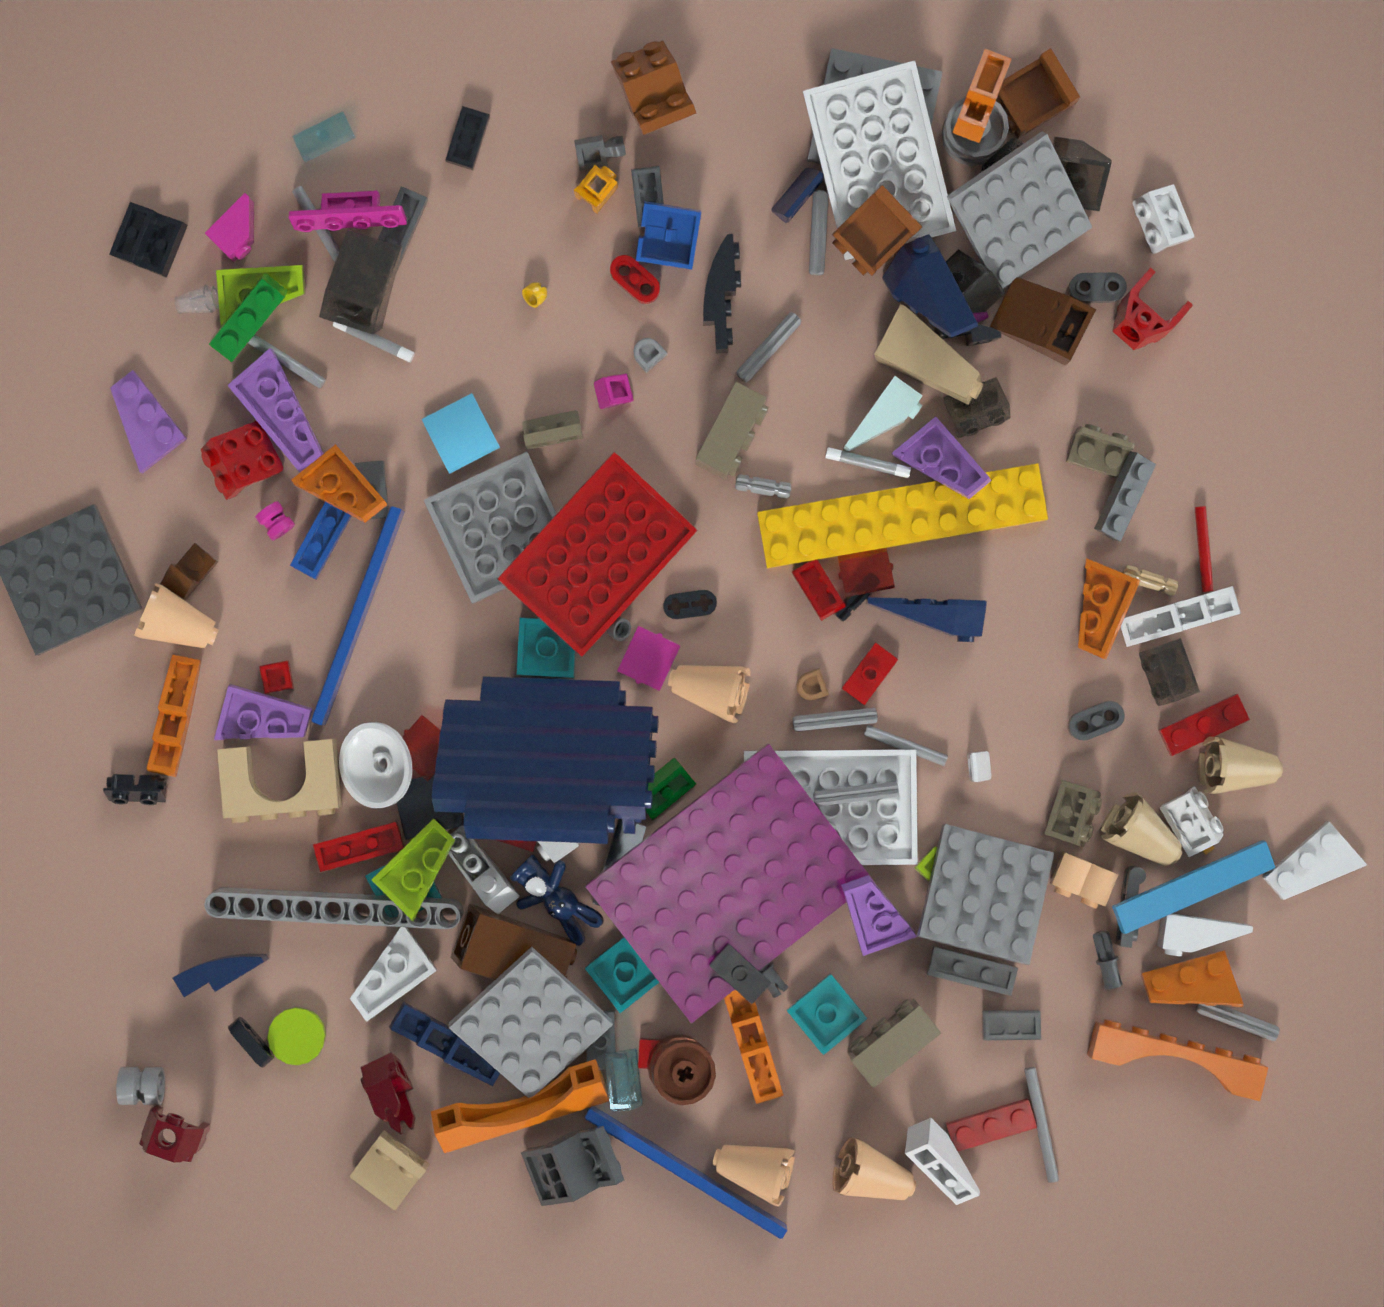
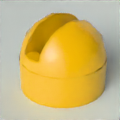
M533 282L522 290V296L528 305L536 308L547 298L546 287H541V283Z

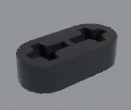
M708 590L675 593L669 595L663 603L665 614L675 620L707 616L712 614L717 607L716 596ZM701 595H706L707 599H712L713 604L708 606L707 611H702L701 606L692 607L691 602L700 601ZM672 599H678L679 603H688L689 608L680 609V614L674 615L673 610H668V605L672 604Z
M238 1017L228 1026L232 1036L260 1067L264 1068L274 1059V1054L242 1017Z

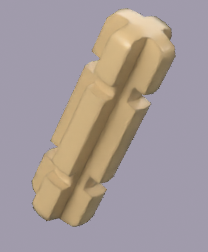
M1130 565L1125 566L1123 570L1124 574L1140 580V586L1155 591L1162 590V593L1170 596L1175 595L1177 591L1178 581L1164 579V576L1143 569L1138 571L1137 567Z

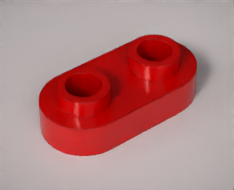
M620 255L612 261L610 265L612 279L636 301L642 304H650L658 298L660 294L658 280L634 258L628 255ZM622 267H628L630 273L622 276L619 270ZM644 285H648L651 288V292L647 295L642 294L640 291Z

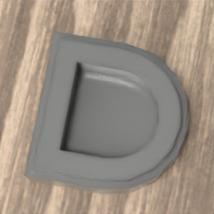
M651 338L639 340L633 350L636 362L646 373L668 355L663 347Z

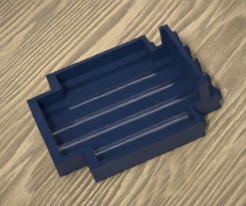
M483 676L480 701L445 700L432 787L434 811L464 813L466 839L608 844L609 833H614L615 818L622 819L623 832L625 834H635L636 823H641L642 819L646 820V809L652 808L653 792L648 790L649 783H654L655 766L650 765L651 758H656L657 741L652 740L653 733H658L659 716L653 715V707L626 706V690H621L620 681Z

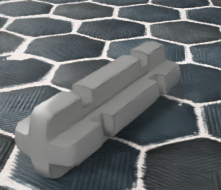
M739 474L736 478L735 489L740 491L751 490V493L768 496L776 494L777 497L787 499L790 496L791 484L781 481L776 483L775 480L758 477L751 479L747 475Z

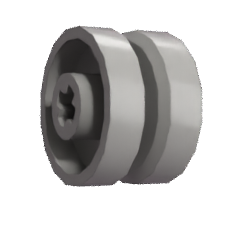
M964 97L954 104L947 115L942 130L943 146L949 156L960 164L968 166L983 165L996 156L1006 140L1009 129L1007 114L1001 104L996 101L980 143L956 135L952 132L966 99Z

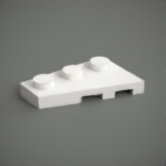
M1326 821L1275 866L1276 868L1270 870L1262 878L1281 899L1285 900L1367 866V864L1336 828Z
M400 927L394 938L350 997V1000L367 1022L438 969L407 927Z

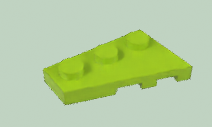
M303 265L216 270L221 326L264 273H267L288 290L280 304L306 294Z
M433 819L372 881L414 921L455 839Z

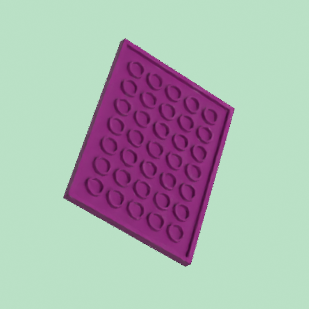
M766 744L587 883L585 887L687 1019L693 1023L735 990L709 966V963L727 943L759 971L846 903L842 884L869 874L770 744Z

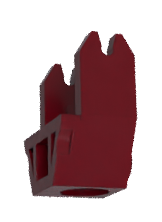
M391 1052L361 1066L363 1077L360 1080L368 1095L374 1114L384 1122L388 1121L390 1128L400 1135L403 1134L402 1124L404 1122L409 1129H414L416 1117L406 1093L414 1088L401 1060Z
M154 1106L149 1111L139 1142L144 1152L173 1163L192 1162L194 1154L200 1151L206 1142V1135L210 1130V1124L203 1122L199 1126L184 1122L185 1118L174 1113L164 1115L162 1114L163 1107ZM164 1129H170L174 1132L175 1142H168L164 1138Z

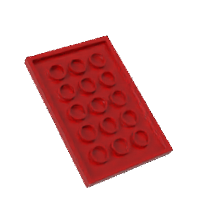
M613 452L498 576L497 580L576 653L583 657L698 530L619 455Z

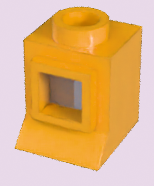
M594 165L582 182L574 189V195L577 199L580 200L582 198L592 206L593 211L598 214L617 190L618 182L615 181L617 176L606 166L600 169Z

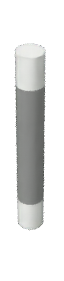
M339 316L334 320L333 327L411 363L415 352Z
M830 447L827 448L825 456L827 459L909 478L911 467Z

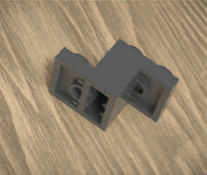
M604 1126L572 1131L547 1145L528 1148L521 1152L541 1206L574 1202L599 1187L613 1186L624 1181L621 1165L615 1157L610 1137L606 1133Z

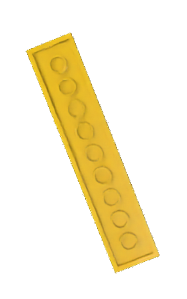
M1039 464L985 472L990 477L991 482L970 499L938 481L759 511L757 516L766 568L1048 520Z

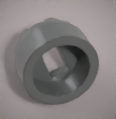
M618 617L606 632L611 638L623 641L631 632V624L627 619Z

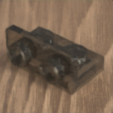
M997 377L982 382L983 387L977 399L972 398L969 405L949 395L943 397L945 407L955 426L957 438L975 435L982 429L1001 425L1011 418L1010 404Z
M1181 638L1139 652L1141 666L1145 671L1151 688V694L1157 706L1173 703L1200 692Z

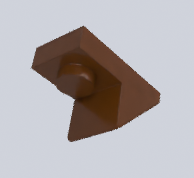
M194 543L177 564L171 563L160 585H163L186 601L218 561L197 543Z

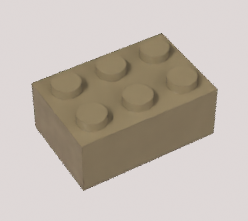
M735 382L696 457V465L724 480L727 479L729 474L735 476L742 462V458L739 457L741 450L747 451L755 437V432L752 431L754 425L760 426L768 412L769 407L765 405L767 397Z
M915 999L911 1002L905 1000L894 1009L896 1014L888 1020L885 1017L873 1025V1032L866 1038L862 1035L849 1045L851 1050L847 1053L851 1061L873 1088L941 1034L940 1030Z

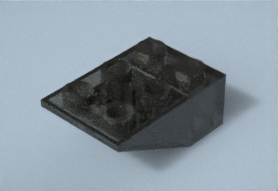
M347 230L325 289L319 317L370 334H375L381 330L402 247Z

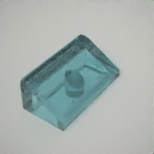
M343 111L292 136L305 162L356 138Z
M636 1048L606 1054L605 1065L611 1111H631L642 1106Z

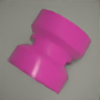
M279 501L268 505L255 516L259 524L266 527L267 535L272 541L282 537L295 526L292 519L286 517L283 513L284 508Z

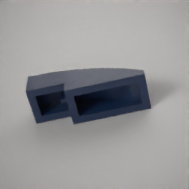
M266 954L229 955L196 965L174 976L172 979L183 997L188 996L207 983L216 992L269 958Z

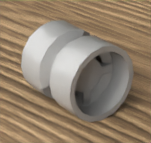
M121 1067L119 1069L116 1084V1095L119 1105H136L139 1101H142L144 1105L162 1104L165 1092V1073L162 1067H146L143 1071H140L138 1067Z

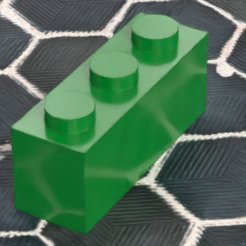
M264 273L213 335L209 345L230 362H233L282 302L288 290L267 273Z

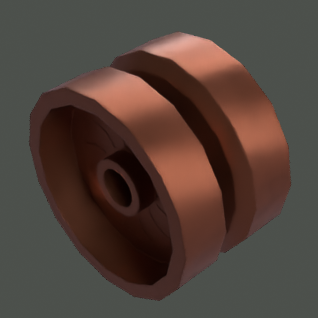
M682 1034L666 1037L659 1041L652 1049L647 1062L648 1076L659 1094L671 1103L678 1105L694 1104L705 1098L713 1088L716 1078L715 1063L703 1045L692 1037ZM679 1068L684 1069L682 1072H677Z

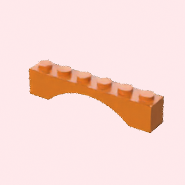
M1104 1019V1023L1095 1021L1087 1053L1091 1059L1121 1066L1132 1060L1147 1056L1167 1055L1181 1057L1206 1068L1231 1094L1257 1101L1261 1100L1268 1067L1260 1063L1261 1058L1244 1054L1242 1059L1232 1056L1233 1051L1216 1047L1214 1052L1204 1049L1205 1044L1188 1040L1187 1044L1176 1042L1177 1037L1169 1034L1160 1033L1159 1037L1148 1035L1149 1030L1141 1027L1132 1026V1030L1121 1028L1122 1023L1109 1019Z
M596 1059L569 1067L561 1076L530 1098L523 1096L518 1099L492 1104L455 1103L431 1111L434 1134L443 1152L447 1153L609 1102L604 1077Z

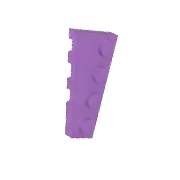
M269 348L229 383L228 387L296 469L301 472L324 453L274 350Z

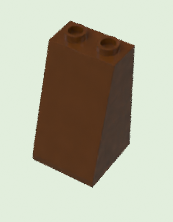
M469 904L450 958L460 969L496 980L527 950L533 947L565 976L569 965L572 966L575 962L577 949H575L576 944L568 938Z

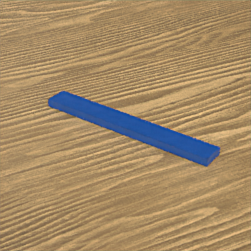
M394 506L390 507L311 720L313 723L319 725H326L403 519L405 511Z
M595 1106L587 1110L585 1120L597 1127L604 1126L605 1131L611 1136L779 1239H783L787 1232V1225L781 1220Z

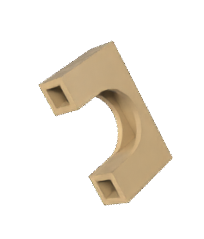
M336 739L303 742L306 766L305 782L301 790L294 797L285 801L271 799L264 795L257 787L254 780L251 746L217 749L223 818H232V823L249 822V816L260 815L262 821L278 819V813H289V818L305 817L306 811L317 810L318 815L335 814V808L342 807Z

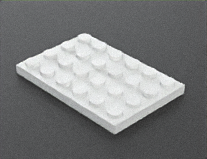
M915 61L803 91L837 229L883 185L922 226L905 244L928 234L931 237L956 231ZM848 251L844 254L845 260L854 258Z
M916 749L775 751L813 802V793L819 790L897 782L899 789L897 797L819 806L818 808L861 865H918ZM744 751V762L757 751Z

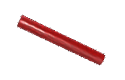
M1206 506L1194 507L1202 592H1213Z

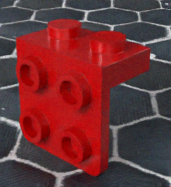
M257 421L210 438L200 449L203 463L206 467L210 468L215 478L216 488L220 493H223L226 500L236 497L249 485L279 474L284 468L266 431Z

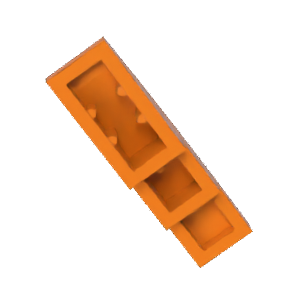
M172 655L158 705L159 714L152 736L154 742L146 768L148 772L172 777L177 776L201 665L200 660Z
M733 990L724 1000L756 1104L784 1096L756 1002L751 1004L738 991Z

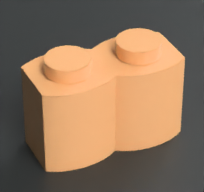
M1063 851L1050 884L1056 886L1054 892L1069 898L1072 893L1082 897L1081 903L1097 909L1098 904L1106 906L1118 874Z

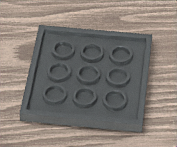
M93 504L0 546V576L35 655L39 656L143 609L97 505Z

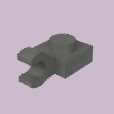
M602 135L574 140L580 171L592 169L594 165L597 167L608 166L607 158L626 155L623 136L612 137L607 142H603Z

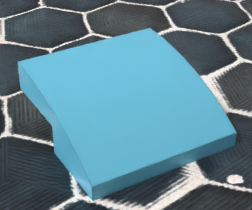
M472 393L421 419L449 474L500 448Z

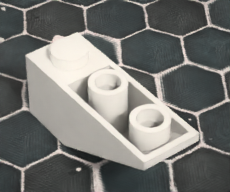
M460 826L450 834L455 841L448 854L486 906L499 914L520 897L506 876L475 839H466L464 826Z

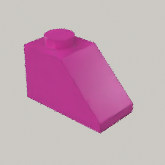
M246 193L205 232L233 262L237 259L242 260L252 249L250 246L254 243V202Z

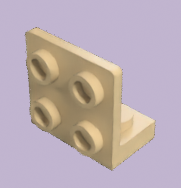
M383 1130L351 1173L350 1178L392 1210H396L430 1164L387 1131Z

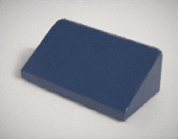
M805 168L773 206L771 211L782 221L789 223L823 182L824 174L812 168Z

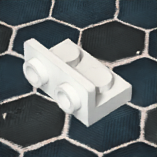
M1174 184L1147 192L1133 201L1132 204L1136 216L1139 219L1146 241L1153 254L1195 237Z
M1195 786L1190 788L1185 794L1160 807L1161 812L1182 844L1188 857L1219 843L1224 831L1220 820L1216 816L1213 817L1209 811V803L1206 796L1201 791L1198 792Z

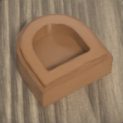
M820 668L801 675L797 680V692L805 700H816L829 695Z

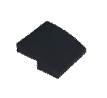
M130 202L109 255L167 278L188 225L182 221L159 214L152 209Z
M979 324L978 327L954 336L965 335L966 346L995 342L1002 337L1001 331ZM935 328V333L940 338H951L938 328Z
M435 774L411 779L407 792L397 802L405 840L414 838L433 819L445 830L464 826L463 813L434 811L432 787Z

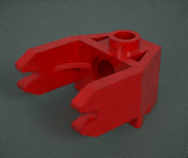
M1151 267L1123 297L1117 307L1118 314L1114 321L1112 332L1133 350L1145 347L1152 342L1156 343L1164 338L1193 306L1192 303L1187 301L1171 319L1165 321L1139 298V292L1155 274Z

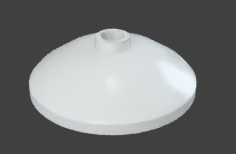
M369 722L355 727L345 737L339 754V769L346 789L356 801L370 808H384L397 803L407 792L412 778V759L407 744L396 730L383 723Z

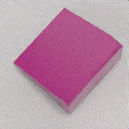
M627 374L603 377L594 382L600 409L634 401Z

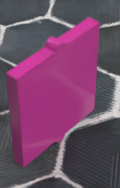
M638 626L617 671L635 679L637 684L642 682L660 691L681 646L663 638L661 633L655 634Z

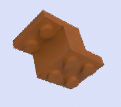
M663 40L647 43L640 50L622 53L617 59L610 61L622 86L630 112L643 135L697 114L694 104L686 92L677 62Z

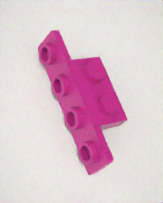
M378 191L323 193L320 210L289 211L288 216L294 230L301 232H311L320 229L337 231L341 228L367 229L378 226L394 228L398 225L407 224V218L402 206H380Z

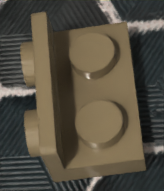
M576 410L522 422L524 442L528 450L583 438L579 414Z
M1085 424V427L1080 426L1076 429L1066 462L1118 478L1129 452L1134 449L1135 443L1129 442V437L1123 434L1113 433L1110 436L1101 433L1102 428L1091 424Z
M1062 780L1044 834L1084 847L1085 842H1089L1093 833V826L1091 824L1094 815L1099 813L1102 806L1101 793Z

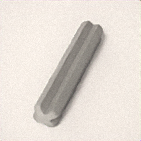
M823 190L814 191L812 202L809 274L817 276L823 275L825 270L828 192Z
M790 312L737 370V376L742 381L748 382L799 327L801 319L795 313Z
M875 708L794 716L793 728L795 731H806L876 723L878 720L877 710Z
M893 781L819 790L813 793L815 805L819 807L897 797L899 789L897 782Z
M1197 1004L1196 1011L1202 1015L1268 1040L1275 1041L1279 1035L1280 1028L1276 1025L1223 1005L1206 1006L1205 1004Z

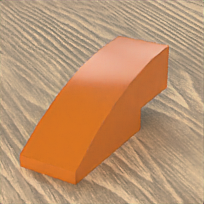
M984 49L952 133L980 143L1012 60L1011 58Z

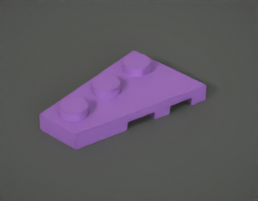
M132 370L110 387L139 472L143 474L187 438L135 371Z
M936 416L892 452L894 457L968 499L991 482L990 477Z
M230 684L227 688L214 740L304 737L307 733L313 708Z
M869 875L841 885L863 956L917 937L913 928Z

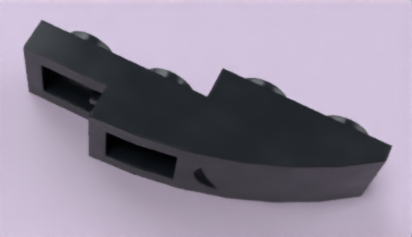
M727 234L713 259L704 294L703 326L715 325L716 354L727 353L728 345H733L732 328H727L726 317H731V299L725 300V296H736V288H741V271H735V259H740L739 242H733V234Z

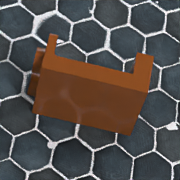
M1050 48L1042 53L1039 59L1005 78L996 101L1001 104L1007 114L1008 131L1011 134L1015 133L1017 138H1020L1074 106L1080 99V95Z
M881 185L832 233L835 238L832 244L843 255L848 251L855 258L852 265L863 276L867 272L873 276L922 226Z

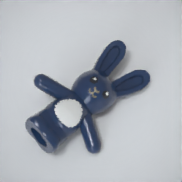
M532 854L510 876L512 881L520 883L531 894L519 899L516 903L517 908L523 910L543 902L547 913L560 921L569 939L576 946H581L585 941V933L573 915L593 928H599L603 924V916L597 910L579 902L576 895L570 889L559 887L566 868L564 861H557L550 875L542 867L535 855Z

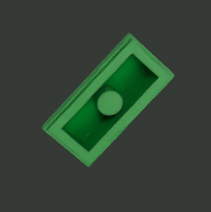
M676 758L671 759L655 772L654 783H649L648 790L653 792L652 808H647L646 813L652 820L696 785V782Z

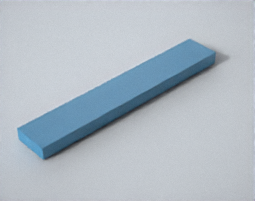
M1261 840L1115 904L1112 908L1121 933L1127 934L1276 867L1267 842Z

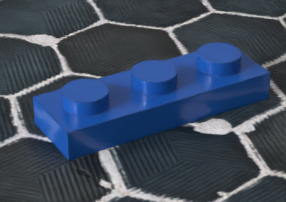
M325 502L290 566L317 580L352 516Z

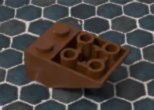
M1016 277L1012 281L989 327L1001 331V334L1066 366L1071 361L1096 309L1071 296Z

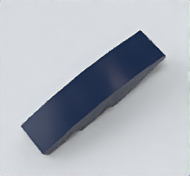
M405 1002L402 1003L389 1025L390 1030L414 1041L417 1046L442 1058L445 1063L492 1087L500 1075L493 1066L450 1030L448 1025Z

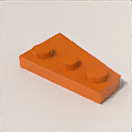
M336 444L291 479L295 486L364 523L387 506L381 495Z
M1086 558L1085 568L1087 570L1086 581L1083 587L1084 602L1080 619L1078 648L1107 659L1140 580Z
M1225 950L1141 974L1150 1003L1184 1005L1192 1003L1205 1004L1206 1006L1232 1005V1007H1243L1244 1005Z

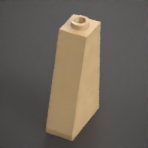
M900 304L874 354L876 360L969 405L971 399H977L982 390L983 383H981L980 373L912 311Z

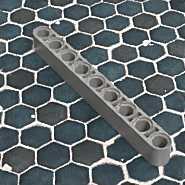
M228 887L216 889L208 895L204 903L206 912L215 918L452 929L457 926L464 913L462 904L456 899L426 897L421 906L426 909L427 917L424 919L415 917L414 921H412L387 895L375 896L371 894ZM215 896L224 898L226 901L225 909L216 906L214 902ZM243 898L252 899L255 903V909H246L243 905ZM272 899H278L283 903V911L278 912L272 908ZM300 901H308L312 905V912H303L300 908ZM329 902L338 903L341 907V914L331 913L328 908ZM357 904H366L370 909V914L368 916L359 914ZM394 905L397 907L399 915L394 918L387 916L385 906ZM452 908L456 912V919L447 920L444 918L442 909Z

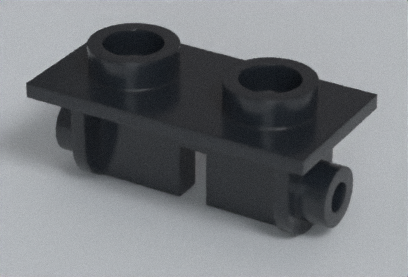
M113 774L112 777H107V788H103L107 799L114 804L124 805L128 804V802H140L144 805H156L157 802L166 803V798L161 791L166 788V779L161 778L160 775H139V783L134 785V775Z

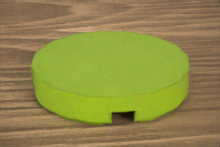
M294 1007L284 1010L274 1018L269 1026L267 1039L270 1050L277 1059L286 1064L298 1066L309 1063L320 1054L326 1039L324 1023L316 1013L301 1007Z

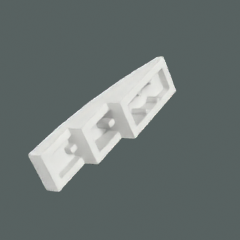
M1231 586L1125 617L1121 630L1126 646L1129 647L1241 614L1234 587Z

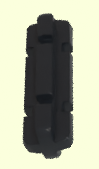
M868 574L863 579L862 585L859 584L843 600L846 607L834 613L840 621H845L851 615L850 612L852 610L855 611L869 597L870 591H874L881 582L875 575Z

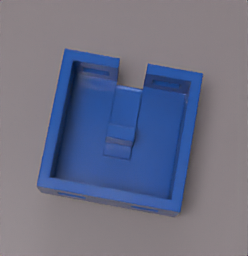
M644 201L641 226L645 227L644 236L639 235L635 260L692 270L701 210Z

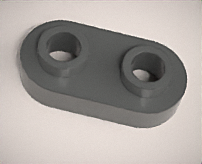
M1113 272L1080 273L1074 276L1068 285L1069 295L1083 303H1113L1120 300L1127 289L1125 279L1120 274ZM1082 282L1087 283L1089 290L1086 292L1080 290L1079 284ZM1109 282H1114L1117 285L1116 291L1109 290Z
M1113 701L1100 703L1072 715L1068 721V731L1077 740L1092 739L1120 727L1125 718L1124 710L1121 705ZM1107 710L1113 713V718L1110 721L1104 718V713ZM1080 721H1084L1087 724V728L1083 732L1077 728V724Z

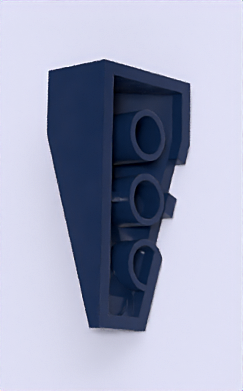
M930 234L904 244L882 277L892 297L898 302L903 301L908 304L910 310L917 314L919 312L927 317L930 324L951 338L978 327V323Z
M868 597L866 604L948 636H957V642H974V638L981 637L983 633L987 601L960 599L937 601L934 599L908 600L907 598Z

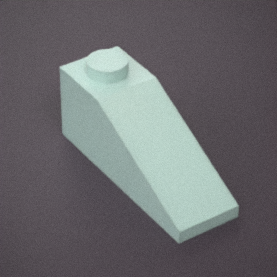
M894 376L843 449L849 452L904 423L908 416L914 419L923 406L919 403L923 395Z

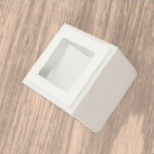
M989 752L968 753L969 780L972 782L990 780Z

